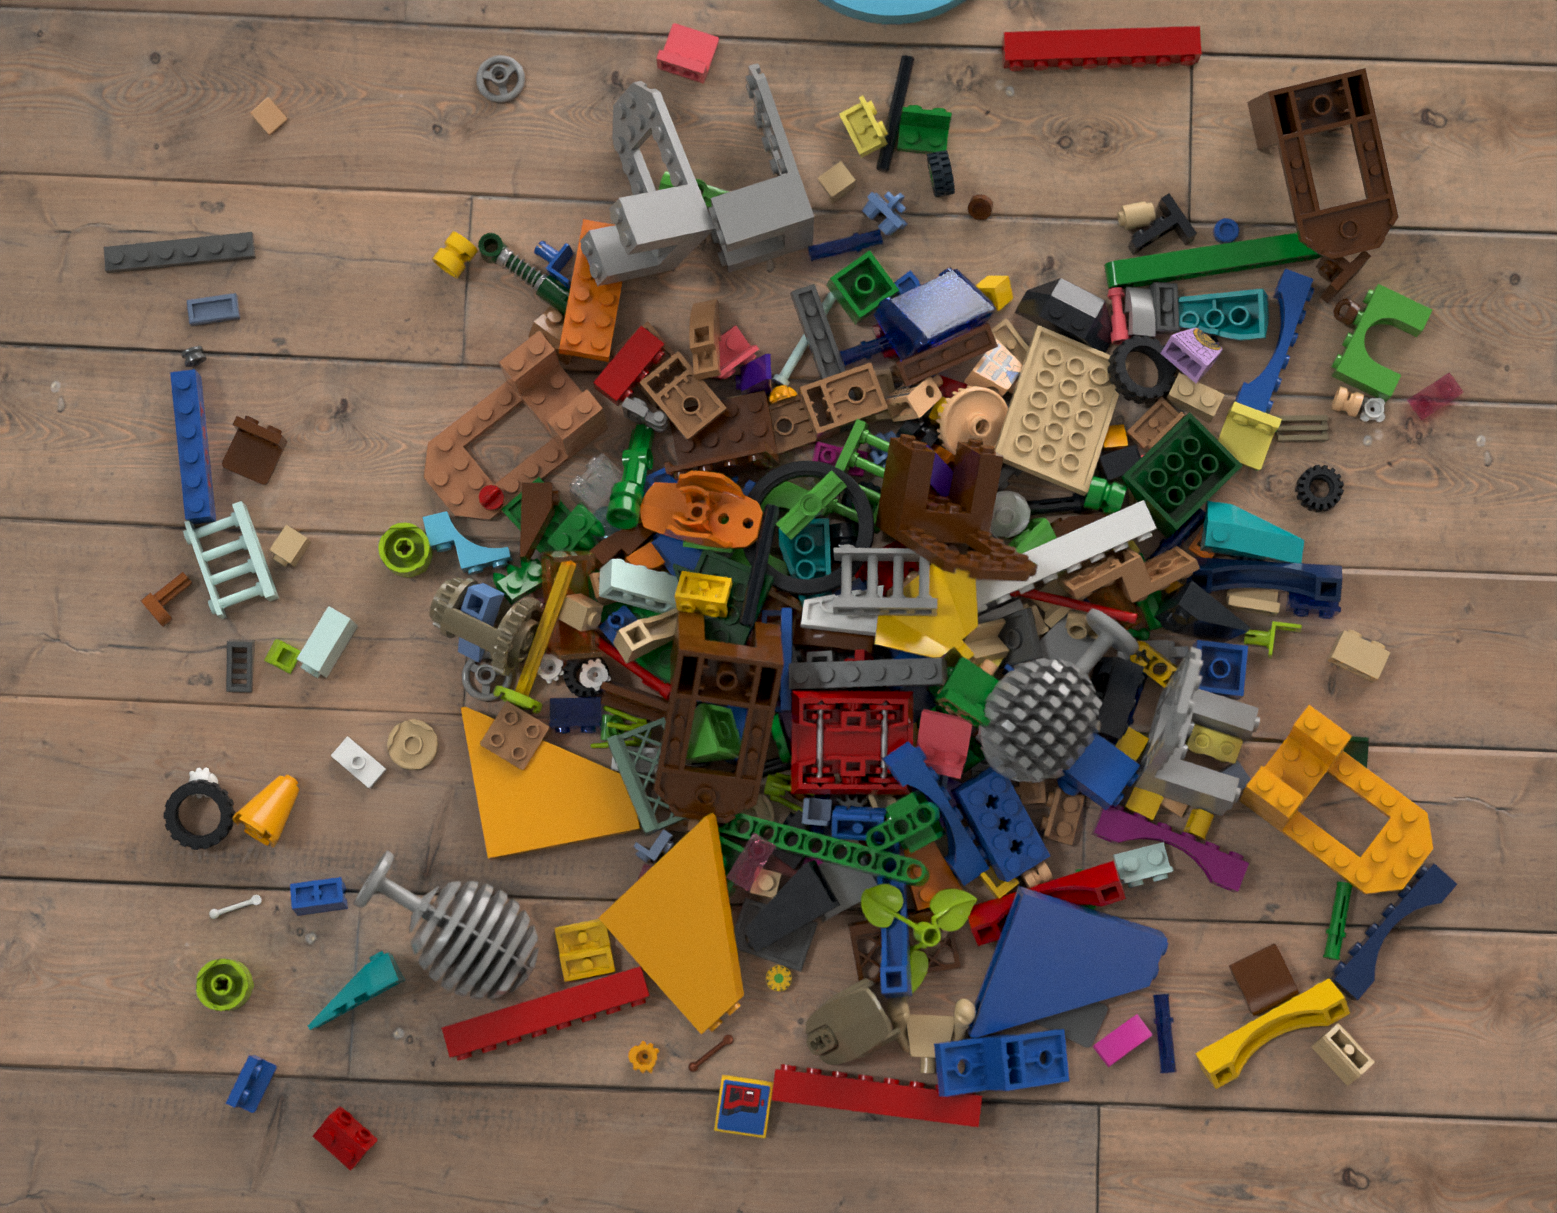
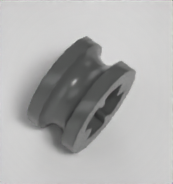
M202 346L191 347L181 353L182 358L186 359L184 362L186 367H193L206 361V355L202 354Z

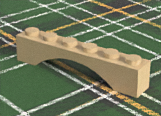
M677 608L657 616L639 619L618 630L613 644L626 664L673 640L679 611Z

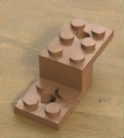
M647 321L642 326L665 344L664 353L666 354L658 365L653 364L648 370L650 374L637 383L636 386L655 409L658 410L660 408L683 437L689 441L723 414L727 408L703 379L696 380L692 366L679 351L675 353ZM635 332L610 351L612 358L617 355ZM695 400L699 406L696 411L688 412L684 408L685 402Z
M871 362L802 386L798 396L769 405L778 455L840 434L841 427L855 423L857 419L863 420L888 411V406ZM852 389H859L862 391L863 397L859 401H853L849 398L848 393ZM786 420L791 423L792 427L790 431L783 433L778 430V423Z
M1178 546L1146 562H1143L1142 557L1138 553L1127 547L1116 553L1113 549L1104 552L1105 558L1093 563L1088 559L1080 563L1082 568L1071 573H1067L1066 570L1058 574L1056 580L1058 585L1075 599L1086 598L1092 594V591L1100 587L1113 585L1116 591L1133 603L1146 599L1149 594L1157 590L1168 588L1172 582L1178 579L1190 577L1200 567L1195 558Z

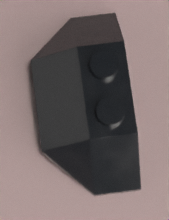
M1062 278L1026 290L1015 311L1016 314L1039 326L1106 353L1111 344L1110 333L1113 331L1105 300Z

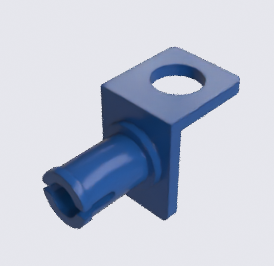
M545 241L539 242L538 244L542 248L536 246L534 254L549 263L546 267L549 275L570 289V280L559 273L574 255L570 245L565 243L560 251H557Z
M622 606L618 611L613 612L612 616L609 615L608 619L599 626V629L615 647L613 642L618 630L638 619L626 606Z

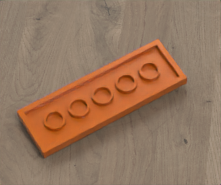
M583 219L559 346L560 354L605 362L609 361L623 281L597 286L595 278L590 273L587 258L582 253L580 240L590 230L614 226V224Z

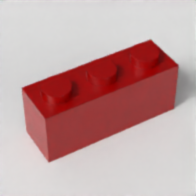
M640 326L593 382L595 389L616 406L624 402L626 397L630 399L634 393L632 389L636 384L650 374L648 370L653 364L658 365L666 354L664 353L665 344L643 326Z

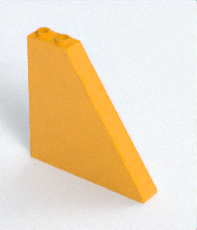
M461 707L488 859L503 858L641 830L640 821L620 773L544 740L540 743L526 768L521 770L481 746L480 742L495 719L468 707Z
M711 813L704 817L599 917L600 921L700 1034H703L707 1029L713 1032L723 1023L720 1018L725 1013L730 1016L741 1006L738 1001L744 996L717 819Z

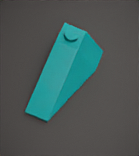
M1206 501L1200 551L1274 562L1302 563L1304 539L1233 504Z
M829 518L813 519L793 540L778 527L779 547L792 578L816 579L831 573ZM832 590L817 595H798L802 608L804 600L832 595Z
M380 951L369 958L371 962L364 965L307 1025L309 1030H315L406 981L392 953L384 954L383 951Z

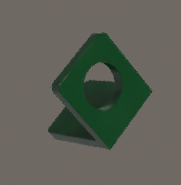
M1352 736L1343 751L1367 768L1369 738Z

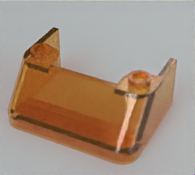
M589 551L542 552L541 567L544 609L561 562L573 561L576 564L566 595L581 593L589 597L588 576L591 574V571L595 570L594 553ZM557 618L547 645L549 653L559 660L601 657V651L596 649L600 644L598 631L594 632V629L579 631Z

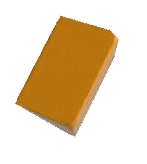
M1124 424L1109 426L1101 452L1128 447Z

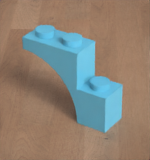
M447 511L422 517L431 548L437 550V552H445L452 549V545H455L460 566L464 573L468 572L469 575L483 572V568L493 566V569L502 568L508 565L507 562L513 561L508 547L487 548L465 539L455 529Z

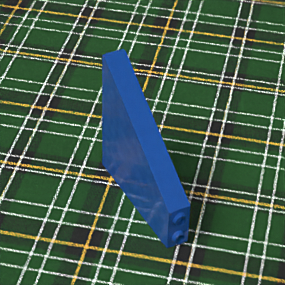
M1019 886L975 1001V1018L969 1025L967 1032L970 1037L977 1038L1149 987L1152 979H1155L1158 975V963L1161 955L1164 956L1167 951L1168 939L1160 930Z

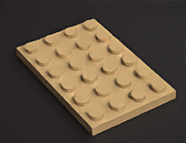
M1038 325L1034 331L995 446V451L1004 456L1003 463L1085 496L1088 493L1119 397L1115 390V385H1112L1109 378H1111V375L1108 374V366H1110L1108 361L1111 355ZM1125 362L1127 371L1129 363Z

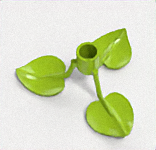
M879 884L864 890L861 896V908L866 919L877 927H889L894 917L914 928V937L920 943L909 947L913 994L922 983L928 970L926 954L917 949H925L927 946L937 945L941 939L939 927L949 932L960 929L966 923L977 898L959 889L941 890L930 901V909L935 914L931 918L932 924L928 922L915 924L897 913L903 906V897L900 890L890 884Z

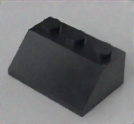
M1118 656L1101 657L1096 663L1090 680L1096 692L1094 696L1102 702L1101 707L1098 709V716H1096V720H1100L1101 723L1100 732L1097 733L1101 737L1121 739L1128 729L1127 720L1129 713L1136 704L1135 695L1137 688L1141 686L1144 679L1142 674L1144 666Z

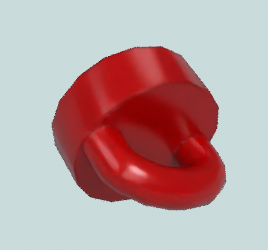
M487 485L479 493V502L488 511L498 510L504 504V494L495 485Z

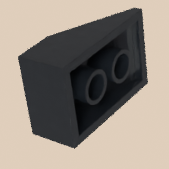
M1193 581L1168 593L1154 615V618L1160 622L1162 627L1173 633L1225 643L1248 632L1251 628Z

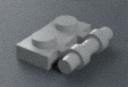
M626 397L622 404L625 418L637 424H645L659 433L667 429V417L663 412L653 413L649 411L644 401L635 397L633 400Z

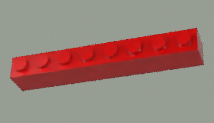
M1200 26L1004 32L1002 38L1003 69L1009 68L1011 71H1021L1024 68H1034L1040 71L1046 70L1048 67H1058L1061 70L1073 68V66L1093 69L1107 65L1108 68H1118L1122 65L1144 67L1146 64H1156V66L1165 67L1171 63L1191 66L1198 63L1202 55Z
M639 966L451 1024L441 1029L449 1057H457V1061L473 1057L472 1051L481 1049L482 1053L496 1050V1044L506 1041L507 1046L522 1042L521 1036L531 1034L532 1038L547 1034L546 1029L556 1026L557 1030L572 1026L571 1021L581 1018L582 1023L596 1019V1013L606 1011V1014L609 1015L622 1011L621 1005L630 1003L631 1007L645 1004V998L650 997L643 969Z
M781 1064L780 1069L775 1068L771 1097L773 1101L979 1127L982 1096L976 1095V1092L942 1097L939 1096L938 1084H935V1089L925 1088V1083L910 1081L909 1086L899 1085V1079L884 1078L883 1082L873 1081L874 1076L858 1074V1079L847 1078L848 1073L832 1071V1076L822 1075V1069L807 1068L806 1072L796 1071V1066Z

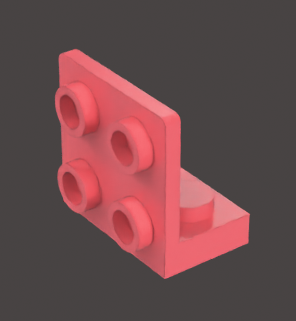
M674 23L664 50H659L656 58L657 68L704 84L719 38Z
M736 325L721 335V341H719L721 375L711 377V379L719 378L720 380H725L736 372L734 367L738 364L746 365L756 358L755 352L759 348L757 345L750 346Z
M923 709L916 747L919 746L926 755L927 759L924 763L927 768L931 766L937 774L961 779L967 761L972 724L958 716Z

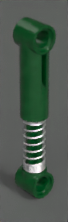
M487 233L480 238L478 248L486 262L498 264L504 267L505 270L509 269V273H514L515 277H520V281H525L526 285L530 284L531 289L536 291L538 297L562 314H566L570 292L567 286L551 275H541L540 271L537 272L535 270V267L531 268L529 263H524V259L520 260L518 258L519 255H513V251L508 249V246L502 242V239L497 234ZM490 244L498 245L497 250L492 253L487 252L486 247Z

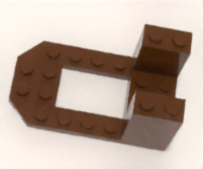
M1366 68L1268 91L1248 101L1247 104L1258 150L1278 146L1299 242L1328 260L1380 248L1386 239L1387 233L1399 216ZM1350 128L1366 199L1320 210L1304 137L1325 131L1331 133Z
M901 434L900 438L890 437L875 523L877 528L945 572L954 574L956 569L969 572L968 577L977 580L1026 582L1029 580V576L1033 577L1036 575L1038 565L1029 560L1028 555L1016 552L1015 547L1005 545L1003 540L992 537V533H990L1003 455L997 453L994 447L983 445V441L978 439L958 442L948 498L935 496V499H928L936 452L928 448L927 443L916 441V437L912 435ZM943 543H965L978 552L968 551L967 554H960L959 552L949 550L948 546Z
M678 611L670 655V698L654 782V791L660 798L664 799L676 817L702 820L707 815L713 813L716 816L717 822L728 823L736 818V815L744 809L748 810L757 804L784 666L780 625L755 622L750 646L705 640L704 614ZM696 701L747 708L735 773L685 766Z

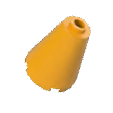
M287 774L285 777L279 775L236 812L232 820L237 826L240 823L245 825L244 832L266 846L270 843L271 847L274 848L279 841L300 791L297 787L299 783Z

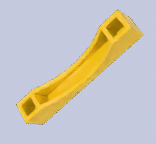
M1328 978L1215 1043L1204 1047L1195 1055L1203 1073L1214 1088L1218 1089L1237 1078L1248 1059L1271 1039L1299 1028L1329 1026L1349 1015L1350 1011L1345 997Z

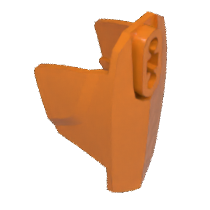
M690 471L680 474L677 483L655 482L648 489L640 506L641 520L644 528L685 542L722 549L748 548L757 540L763 517L759 503L745 496L742 493L741 487L723 474L704 471ZM728 517L729 521L726 524H722V519ZM753 522V526L749 529H746L743 525L744 523Z

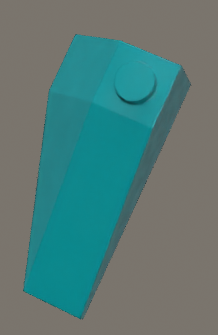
M1264 289L1178 297L1179 327L1186 329L1196 327L1204 333L1239 341L1266 338L1269 324L1268 295Z

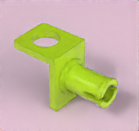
M1272 621V629H1269V632L1249 629L1245 633L1244 644L1267 646V649H1269L1268 658L1272 659L1276 630L1301 632L1302 625Z

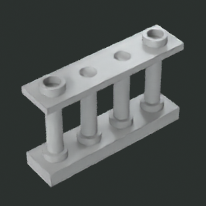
M841 545L839 548H834V561H842L841 595L833 597V615L937 616V598H932L929 595L930 562L911 549L855 548L853 545ZM852 561H868L867 595L864 597H854V595H851ZM878 561H893V595L890 598H880L877 595ZM904 562H919V595L916 598H906L903 595Z

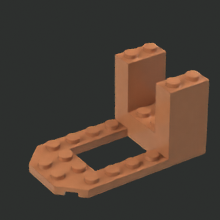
M540 331L499 361L506 379L504 384L428 442L424 479L456 518L492 521L502 513L501 509L522 492V483H532L538 477L544 480L608 429L601 405L587 389L582 392L560 366L555 349ZM524 403L552 439L497 483L493 484L466 451L465 447L520 404ZM487 485L499 487L504 494V504L498 510L488 511L479 502V493Z

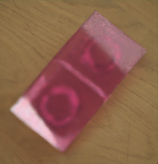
M1449 372L1407 401L1422 421L1464 392Z
M753 833L726 878L749 891L776 846L758 834Z

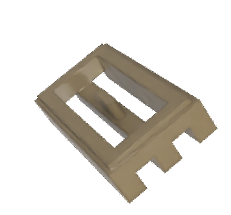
M1327 415L1277 416L1282 419L1277 430V442H1325L1329 440L1327 435ZM1321 422V425H1282V423ZM1282 431H1321V435H1282Z

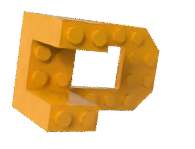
M1308 705L1294 723L1288 737L1265 767L1261 766L1247 784L1240 802L1364 895L1401 891L1433 850L1428 813L1343 750L1352 736L1311 705ZM1326 773L1330 774L1389 818L1388 822L1361 857L1298 812V809Z

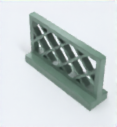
M664 717L619 736L614 735L607 738L608 746L646 837L655 834L658 830L688 819L673 817L674 814L671 812L668 820L658 824L654 815L658 805L669 809V805L660 802L661 798L659 796L655 800L648 797L645 793L648 782H655L650 777L655 766L658 765L661 743L649 739L648 736L651 729L662 725L664 730ZM646 732L645 737L639 734ZM633 736L643 740L638 753L627 749L624 740ZM646 742L660 747L654 760L641 755ZM630 755L636 757L634 762L632 761ZM639 758L652 763L648 776L637 773L635 766ZM640 778L645 780V783H644L643 786H642V783H641V781H640ZM649 801L655 803L653 810Z

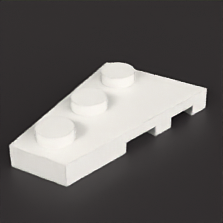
M884 585L877 588V595L880 598L883 597ZM854 590L851 595H854V597H864L867 595V590ZM833 594L804 600L802 628L876 636L878 615H833V597H838L839 595Z

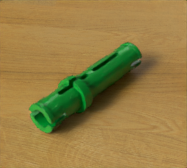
M1340 881L1336 883L1337 887L1329 929H1326L1325 932L1327 941L1323 958L1336 961L1340 960L1343 938H1346L1347 934L1344 930L1353 888L1350 883Z

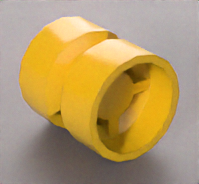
M452 231L444 242L446 247L439 248L432 261L444 272L457 279L466 268L464 263L470 262L477 254L478 249L465 237Z

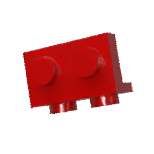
M341 1106L325 1119L312 1136L350 1171L356 1167L368 1150L378 1141L368 1129L363 1127Z

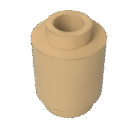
M1143 201L1121 206V211L1117 212V218L1120 226H1124L1125 230L1149 226L1150 223L1155 221V211L1152 203Z

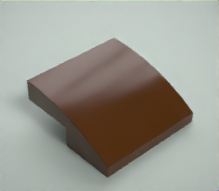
M1275 943L1229 965L1236 985L1241 990L1248 1009L1253 1016L1299 994L1292 975Z

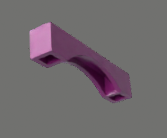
M1111 805L1107 810L1101 808L1091 835L1113 844L1139 839L1164 842L1183 851L1193 859L1205 873L1211 884L1233 893L1239 891L1249 865L1248 862L1243 861L1244 856L1229 851V854L1219 851L1220 846L1206 841L1205 845L1195 841L1196 837L1189 833L1182 832L1180 835L1172 832V827L1161 822H1158L1157 825L1148 822V818L1134 812L1133 815L1125 813L1123 812L1125 808L1120 805L1116 807Z

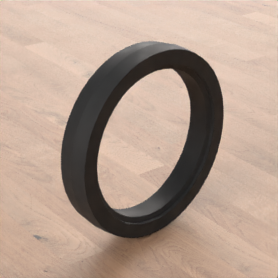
M795 461L784 464L763 476L747 496L757 501L761 506L767 495L780 484L799 477L823 479L832 470L847 486L843 491L852 501L858 515L859 533L855 548L872 547L874 516L866 494L852 477L830 464L817 461ZM753 522L744 523L743 525L746 529H749L753 526ZM757 540L748 548H742L751 567ZM852 561V577L861 569L865 561ZM767 563L765 574L775 578L772 586L779 590L797 595H817L841 586L842 566L820 578L797 579L780 573Z

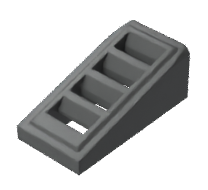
M229 639L227 641L226 692L253 691L255 640ZM235 648H247V653L234 651ZM234 658H245L247 663H234ZM233 669H247V673H233ZM233 679H247V684L233 683Z

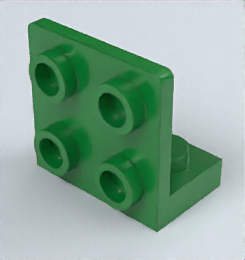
M918 105L903 107L897 151L929 154L947 150L952 113L947 112L943 108L928 110L922 109Z
M962 657L935 700L976 728H979L980 725L987 727L991 720L985 717V700L992 693L999 680L965 657Z

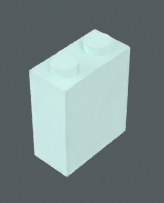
M328 606L297 657V660L302 663L300 668L316 678L320 675L327 678L358 625L349 617Z

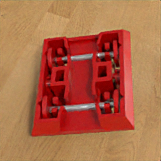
M792 691L791 794H911L912 786L907 784L902 787L893 776L887 775L891 774L883 758L906 742L913 746V691ZM835 703H840V709H836ZM862 703H871L869 704V709H862ZM803 773L816 774L804 776V781H802ZM823 774H839L841 781H835V776ZM865 774H881L869 776V782H861V776H865Z

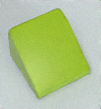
M275 639L264 661L291 674L301 651L279 639Z

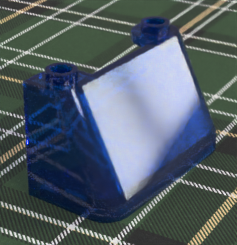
M950 267L942 271L939 277L893 299L891 296L883 299L878 303L879 308L873 315L899 358L903 360L916 354V352L919 353L930 348L932 345L960 331L974 329L987 323L997 309L993 302L958 269L953 270Z

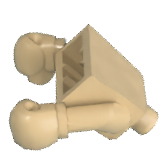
M904 997L892 998L889 1000L887 1008L894 1029L899 1028L900 1030L897 1041L902 1050L909 1053L910 1057H921L920 1073H936L934 1044L964 1039L966 1030L975 1018V1006L970 1000L965 998L957 1001L954 1016L909 1014V1006Z

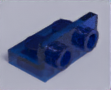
M1287 591L1286 612H1293V616L1308 617L1310 613L1318 614V618L1333 619L1334 616L1341 613L1339 602L1314 600L1313 597Z
M601 697L550 698L549 727L555 729V733L568 734L570 729H580L581 733H596V729H601Z

